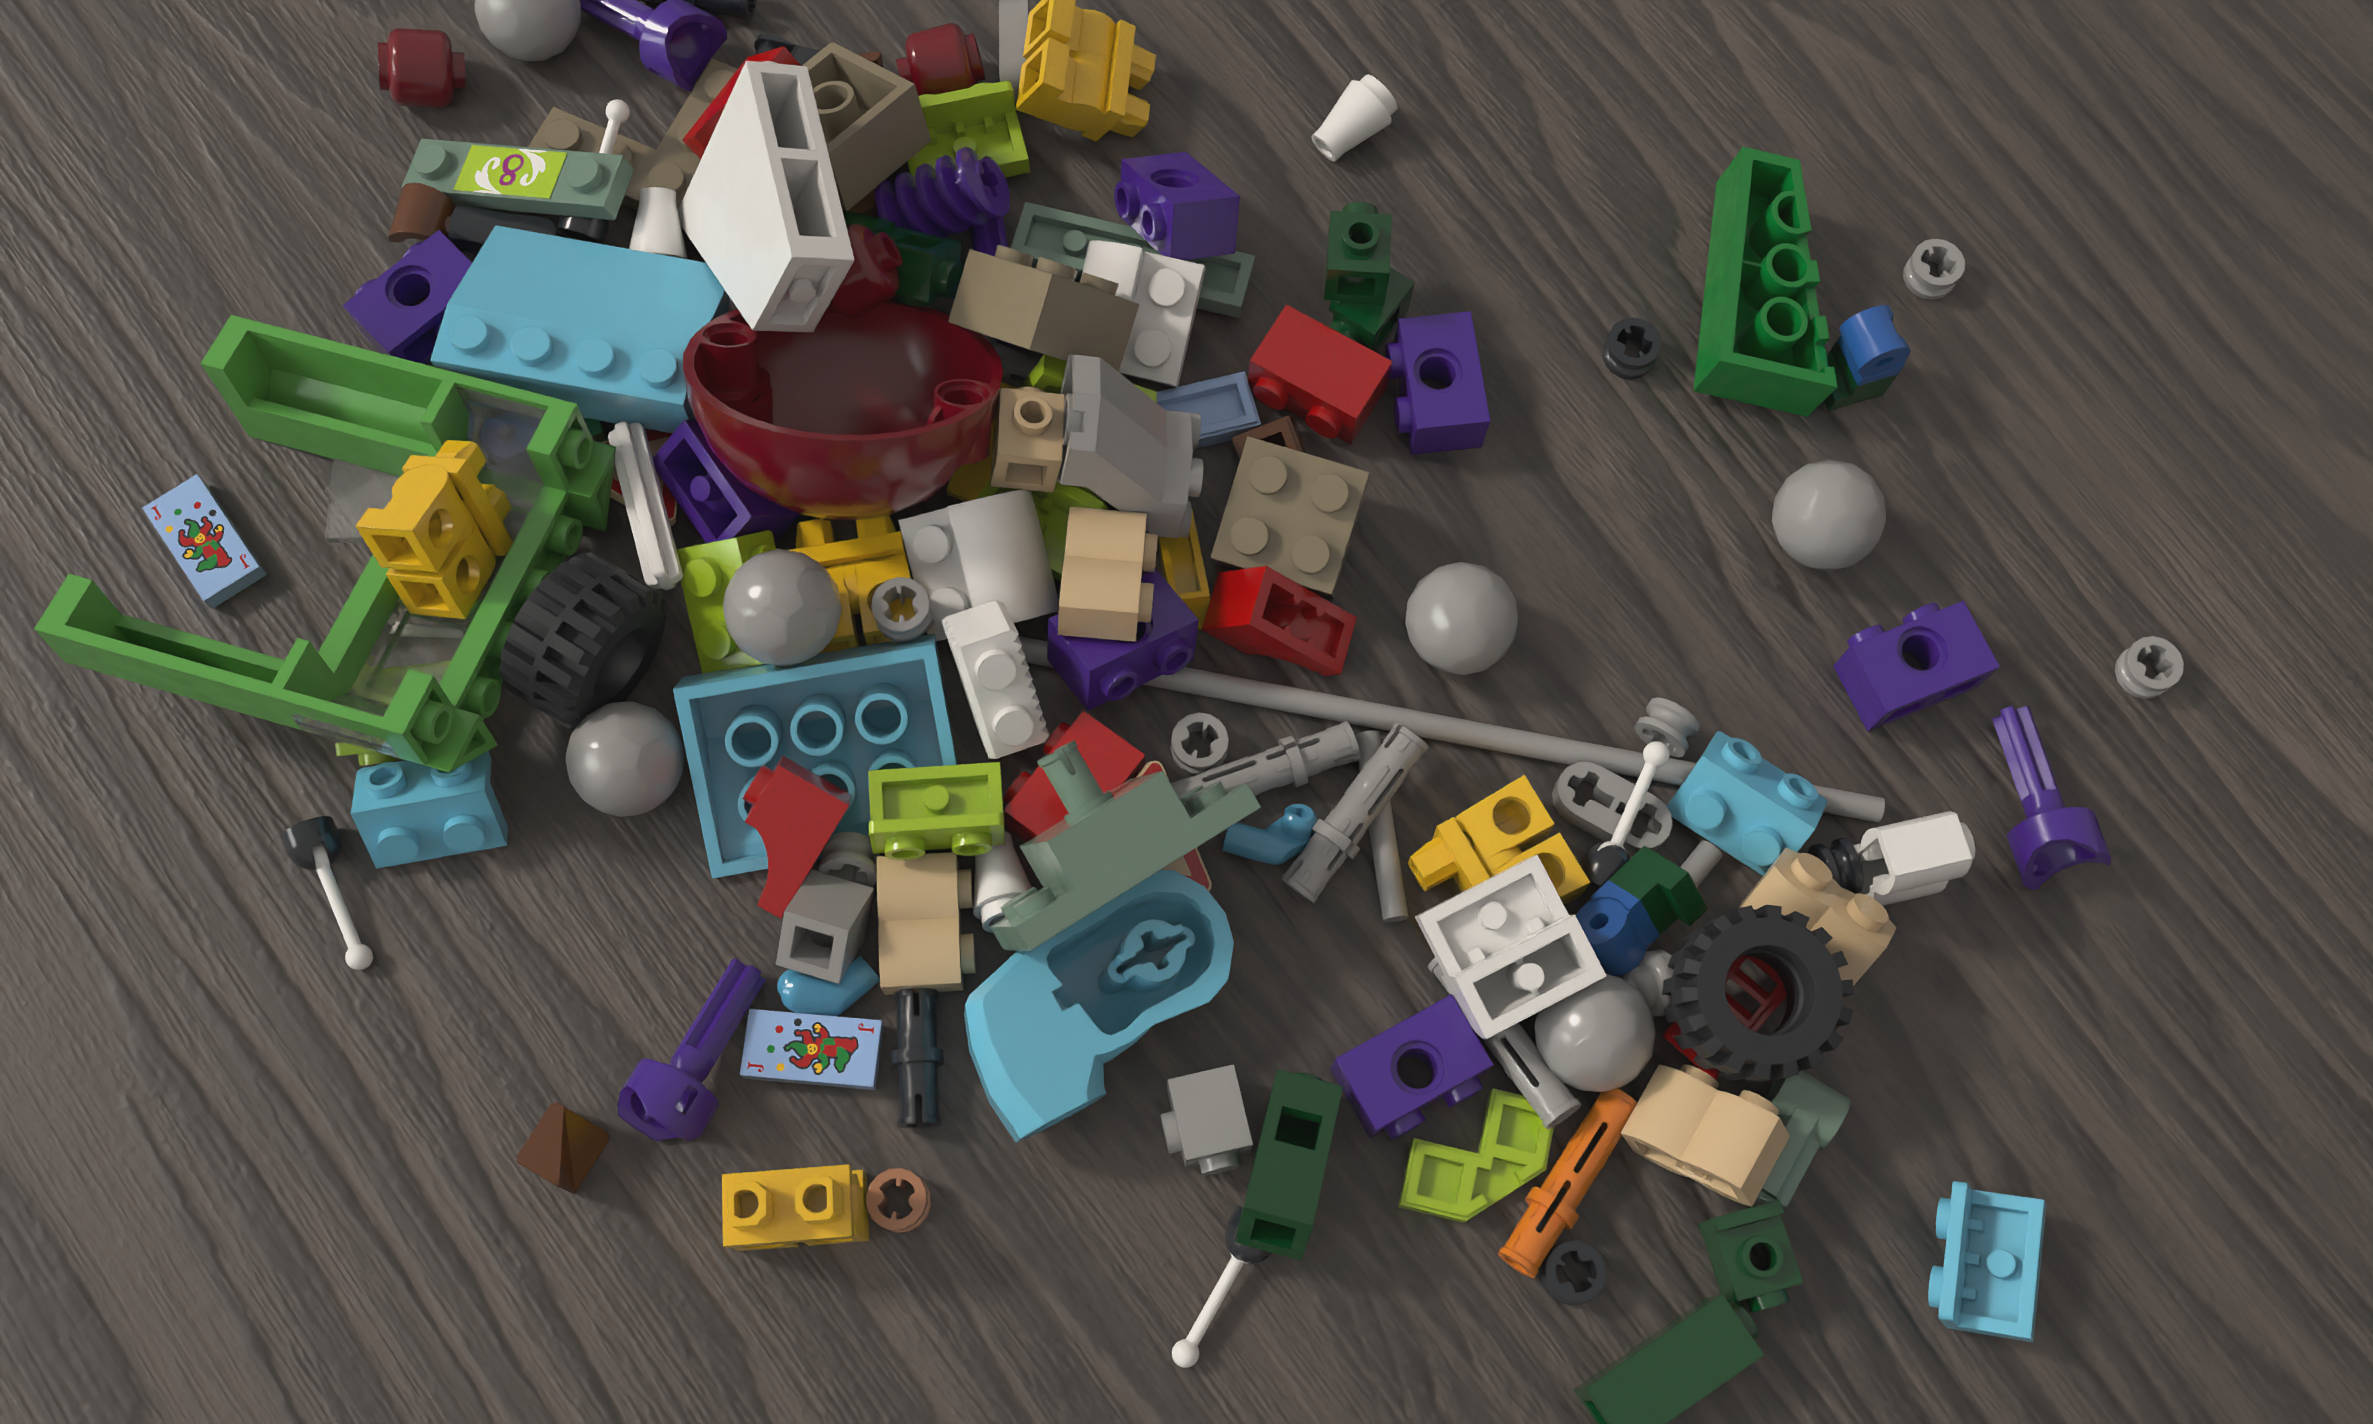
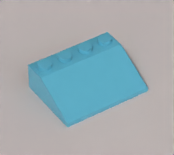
M495 225L447 303L430 361L437 368L577 403L583 418L611 423L626 421L630 424L639 422L645 429L674 433L683 420H696L688 401L683 373V353L689 340L696 332L710 321L727 313L731 298L705 262ZM475 391L471 392V397L476 399L544 410Z
M935 634L923 635L909 642L888 641L819 653L809 661L788 667L761 664L685 676L681 678L673 689L712 879L768 869V858L764 842L757 829L745 823L752 804L742 799L762 765L774 771L781 757L785 756L851 794L849 807L832 835L841 832H856L868 837V822L870 821L869 770L958 765ZM821 853L818 856L817 860L822 859Z

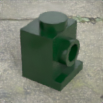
M1353 202L1347 204L1342 211L1330 212L1324 300L1385 304L1390 276L1392 215L1379 214L1376 206L1366 202Z
M894 227L884 231L895 243L902 257V265L897 268L900 283L896 292L898 302L909 306L923 307L932 305L934 300L941 296L951 299L955 298L964 269L960 263V241L901 227Z
M1390 267L1385 304L1331 301L1329 311L1333 313V319L1329 328L1377 353L1397 327L1399 318H1404L1407 314L1415 282Z
M1780 1200L1714 1217L1699 1223L1721 1294L1724 1295L1728 1303L1746 1300L1750 1313L1790 1302L1786 1288L1803 1284L1781 1217L1784 1211ZM1754 1245L1762 1247L1768 1265L1765 1271L1756 1269L1750 1261L1749 1253Z

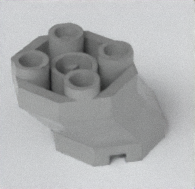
M1068 354L1061 394H1064L1063 452L1057 482H1060L1062 485L1087 487L1117 511L1147 513L1145 529L1147 533L1158 534V537L1187 538L1192 516L1191 502L1188 501V496L1199 497L1203 482V460L1192 458L1193 450L1197 449L1200 438V414L1165 410L1100 357Z

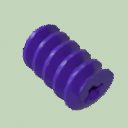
M967 146L957 151L956 161L948 155H943L936 160L935 169L932 165L924 163L916 168L915 177L905 171L896 176L895 185L891 181L884 180L875 189L879 218L896 222L895 227L947 238L950 234L958 235L963 233L970 226L978 227L983 225L990 218H1001L1008 213L1010 207L1008 184L999 165L988 156L980 159L973 149Z

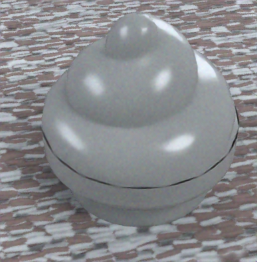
M1660 949L1646 951L1644 959L1629 973L1624 974L1622 978L1640 991L1653 1016H1665L1664 1009L1672 1007L1671 995H1662L1663 980L1672 977L1674 971L1667 966L1672 954L1670 955Z

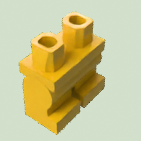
M1041 0L1028 15L1023 57L1027 60L1021 66L1016 110L1067 129L1082 131L1081 136L1096 142L1109 130L1133 138L1147 125L1150 104L1141 98L1129 94L1128 87L1131 86L1141 90L1150 81L1154 73L1156 54L1134 44L1136 26L1121 19L1115 24L1109 16L1102 12L1081 9L1075 6L1076 0Z
M447 440L435 457L411 455L402 467L404 474L395 481L392 487L393 497L384 509L368 508L355 525L382 568H389L386 576L410 614L466 619L495 568V555L505 556L513 544L510 535L502 523L511 510L512 505L504 491L494 485L481 484L477 475L487 460L479 445L472 441Z
M889 515L856 520L858 538L835 542L833 528L828 520L816 519L797 524L796 549L789 551L804 553L822 564L837 584L842 611L837 631L828 646L819 653L859 647L860 641L854 615L860 614L867 645L893 641L885 637L878 629L871 608L874 593L885 581L896 577L911 578L901 531H895ZM905 598L903 605L900 599L889 604L892 613L891 620L899 622L900 615H903L905 621L915 616L912 605L913 600Z
M1525 775L1471 806L1455 818L1452 817L1436 826L1433 839L1410 856L1408 862L1409 868L1425 892L1452 877L1461 892L1534 855H1538L1563 905L1582 896L1590 884L1589 879L1561 833L1559 832L1547 839L1554 826V822Z
M846 1164L722 1174L723 1247L733 1248L739 1252L799 1247V1242H803L808 1246L869 1241V1218L866 1207V1194L868 1191L867 1172L863 1169L852 1170V1166Z

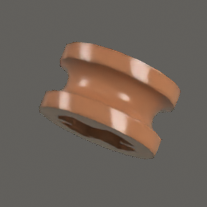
M902 1168L888 1169L877 1175L869 1185L866 1194V1207L872 1220L880 1227L896 1233L909 1232L919 1227L928 1217L932 1205L931 1192L926 1182L912 1171ZM894 1183L902 1190L905 1189L907 1183H910L915 1190V1193L908 1199L913 1210L902 1219L901 1215L895 1211L892 1213L891 1219H889L882 1210L889 1202L885 1190Z

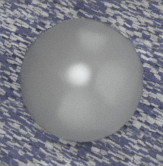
M475 0V15L482 33L493 46L508 57L526 62L544 61L563 52L575 38L581 24L580 0Z
M1832 459L1809 463L1787 477L1775 496L1772 510L1774 534L1785 553L1805 567L1823 571L1853 566L1869 555L1880 540L1886 523L1884 495L1872 476L1852 463Z
M782 549L757 554L739 567L727 586L723 602L727 631L739 649L760 663L783 667L809 661L826 648L837 631L842 611L838 586L826 568L804 553Z
M1457 562L1436 568L1418 582L1407 602L1405 624L1409 640L1420 658L1441 672L1468 675L1485 671L1505 657L1517 633L1518 611L1514 595L1500 576L1482 565Z
M632 701L608 703L587 714L572 732L565 757L570 782L578 795L594 809L617 817L643 815L665 803L680 783L685 762L683 745L674 725L655 708Z
M1606 974L1607 976L1539 1011L1536 1016V1046L1543 1060L1563 1083L1582 1091L1606 1092L1627 1085L1638 1077L1653 1053L1655 1025L1651 1009L1640 991L1622 978Z

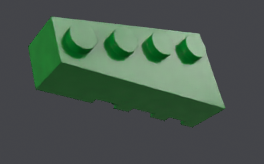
M1742 147L1716 182L1693 391L1808 417L1837 388L1835 368L1828 367L1825 343L1830 338L1826 316H1820L1815 287L1820 283L1817 260L1810 259L1807 235L1811 231V224L1799 159Z

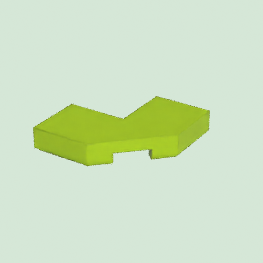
M1492 1089L1488 1096L1477 1153L1413 1138L1398 1207L1465 1223L1546 1170L1554 1127L1551 1129L1544 1127L1543 1121L1523 1095Z

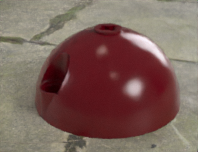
M888 299L858 318H847L838 312L830 314L825 311L813 332L755 331L751 329L740 311L735 309L703 326L689 340L683 353V373L688 401L710 449L734 477L751 491L788 510L807 516L833 520L870 519L902 511L930 499L963 464L978 463L986 459L990 455L991 424L995 417L1003 367L1001 358L993 345L979 332L949 323V315L924 306L905 305L895 299Z

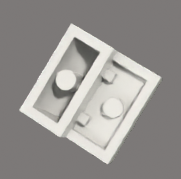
M1108 241L1089 242L1082 274L1084 272L1118 283L1116 296L1140 304L1119 369L1121 375L1178 388L1206 270L1204 265L1145 252L1143 248Z
M1021 489L988 496L898 520L913 580L919 582L924 587L929 597L933 613L932 622L927 629V634H935L936 641L947 639L942 620L946 616L994 600L1004 603L1013 623L1059 611V599L1031 490Z
M1538 855L1531 856L1415 916L1444 973L1441 978L1448 991L1455 998L1470 1026L1483 1039L1492 1037L1607 976L1575 915H1569Z

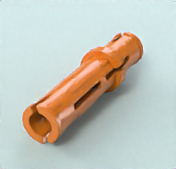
M1618 1088L1600 1092L1596 1102L1567 1143L1566 1148L1540 1188L1532 1187L1525 1198L1529 1205L1504 1247H1501L1497 1253L1513 1269L1534 1279L1539 1272L1540 1265L1551 1251L1564 1229H1573L1579 1219V1215L1575 1212L1621 1139V1131L1637 1105V1102L1631 1096ZM1601 1130L1602 1135L1579 1172L1575 1173V1165L1596 1132ZM1562 1187L1565 1188L1564 1196L1542 1231L1538 1233L1536 1227Z

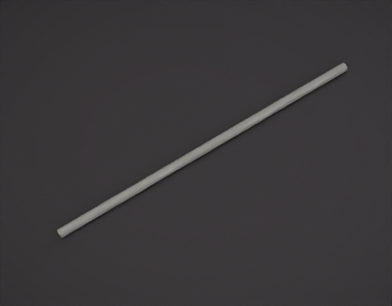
M1018 636L1027 663L1053 668L1047 660L1048 641ZM1184 667L1175 674L1161 675L1143 684L1333 721H1347L1349 724L1391 731L1393 725L1398 723L1419 737L1573 765L1577 762H1591L1613 773L1639 778L1645 764L1643 753L1187 667ZM1669 758L1666 764L1657 768L1652 780L1681 786L1696 763ZM1813 785L1818 794L1827 800L1823 813L1880 823L1885 810L1884 798Z

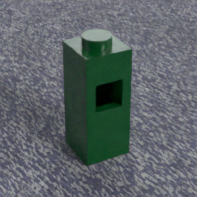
M1277 1069L1234 1243L1302 1261L1314 1225L1343 1086L1323 1081L1313 1074L1292 1073Z
M1723 1294L1708 1297L1573 1390L1596 1424H1667L1764 1356L1754 1341L1759 1336V1331L1750 1315L1738 1302L1731 1301L1728 1303Z

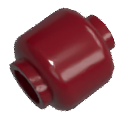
M955 23L910 34L905 42L906 57L896 59L899 76L915 84L918 96L924 94L937 95L967 89L978 84V81L986 80L974 33L965 35L961 27Z
M398 28L390 32L387 43L378 42L380 90L389 91L392 100L397 105L443 108L451 104L454 88H466L464 52H452L451 40L445 32Z
M852 224L847 226L854 262L828 305L826 312L830 314L838 312L847 318H858L896 294L900 285L897 268L902 265V257L897 246L886 233L880 232L876 235L863 225Z

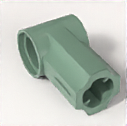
M1803 1070L1799 1072V1075L1776 1079L1765 1097L1779 1109L1777 1116L1780 1117L1790 1137L1756 1200L1762 1203L1780 1200L1783 1209L1787 1208L1817 1150L1821 1151L1825 1148L1840 1128L1851 1104V1099Z

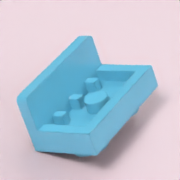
M1717 731L1700 759L1669 801L1667 808L1671 813V817L1763 876L1785 848L1796 852L1800 850L1816 829L1827 805V800L1818 794L1816 788L1805 778L1792 773L1787 774L1763 759L1760 752L1752 744L1740 738H1731L1723 732Z
M489 751L450 773L407 760L385 762L376 766L361 768L357 771L351 816L376 869L507 846L508 826L490 784L492 759Z
M1953 1181L1951 1199L1940 1198L1936 1216V1236L1938 1239L1946 1240L1944 1267L1933 1265L1928 1291L1929 1306L1939 1308V1320L1946 1328L2034 1342L2046 1216V1203L2044 1200L1972 1190L1969 1183Z

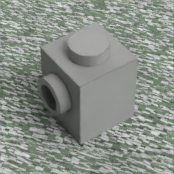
M811 870L784 911L776 965L839 984L864 943L874 888Z
M1234 1064L1168 1079L1167 1092L1172 1111L1160 1114L1168 1153L1181 1152L1184 1167L1189 1168L1200 1165L1202 1175L1221 1173L1240 1167L1241 1161L1239 1156L1249 1154L1253 1142Z

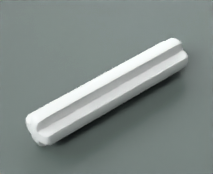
M621 421L615 424L613 431L609 432L608 439L610 445L616 446L614 462L645 584L653 589L662 588L665 591L675 588L676 583L682 579L683 572L646 431L639 422L629 424L626 421Z

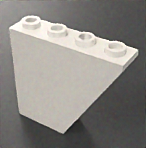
M771 61L745 62L678 209L681 227L746 322L755 331L813 332L854 262L807 66L778 64Z

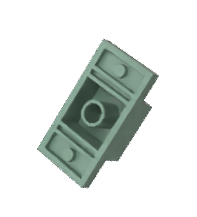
M1075 740L1054 750V753L1044 756L1037 763L1040 768H1043L1068 813L1063 816L1064 820L1019 846L1043 888L1037 891L1036 887H1033L1000 907L1005 918L990 926L1001 947L1003 950H1033L1258 810L1261 806L1249 785L1243 784L1225 788L1222 782L1218 781L1206 788L1203 785H1199L1178 797L1164 771L1130 779L1112 791L1107 790L1103 792L1080 754Z

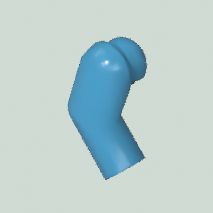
M1292 804L1285 808V815L1265 829L1237 822L1228 828L1222 851L1269 865L1283 864L1304 850L1306 844L1314 835L1312 828L1317 822V816L1310 807L1304 804Z
M858 956L852 961L839 984L788 969L780 976L777 982V991L781 996L783 1005L794 1013L839 1016L879 983L880 978L861 956Z

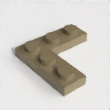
M713 58L711 59L657 149L617 134L612 154L624 155L634 168L621 204L638 211L640 189L660 187L676 192L678 211L701 161L682 139L738 70L737 68ZM553 107L528 147L599 153L606 128Z

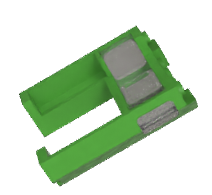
M230 315L200 364L249 437L398 477L404 474L402 467L411 455L435 457L447 440L472 441L479 445L487 460L477 475L481 484L494 485L504 491L512 505L511 510L502 522L513 541L512 546L505 556L495 555V568L466 619L410 614L386 576L389 568H382L374 555H372L319 652H317L310 641L297 638L285 660L121 614L93 580L72 574L67 575L34 630L65 663L450 773L498 745L483 721L495 712L500 701L501 685L503 682L499 675V668L502 662L500 657L507 635L518 612L534 589L555 568L565 562L567 556H571L576 552L582 539L583 526L606 532L616 446L593 441L577 403Z

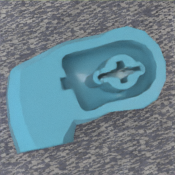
M1160 870L1033 950L1016 951L969 995L964 1012L969 1052L990 1105L1016 1143L1057 1124L1105 1096L1104 1063L1113 1060L1136 1043L1153 1025L1209 1003L1228 981L1234 940L1226 913L1205 886L1174 870Z

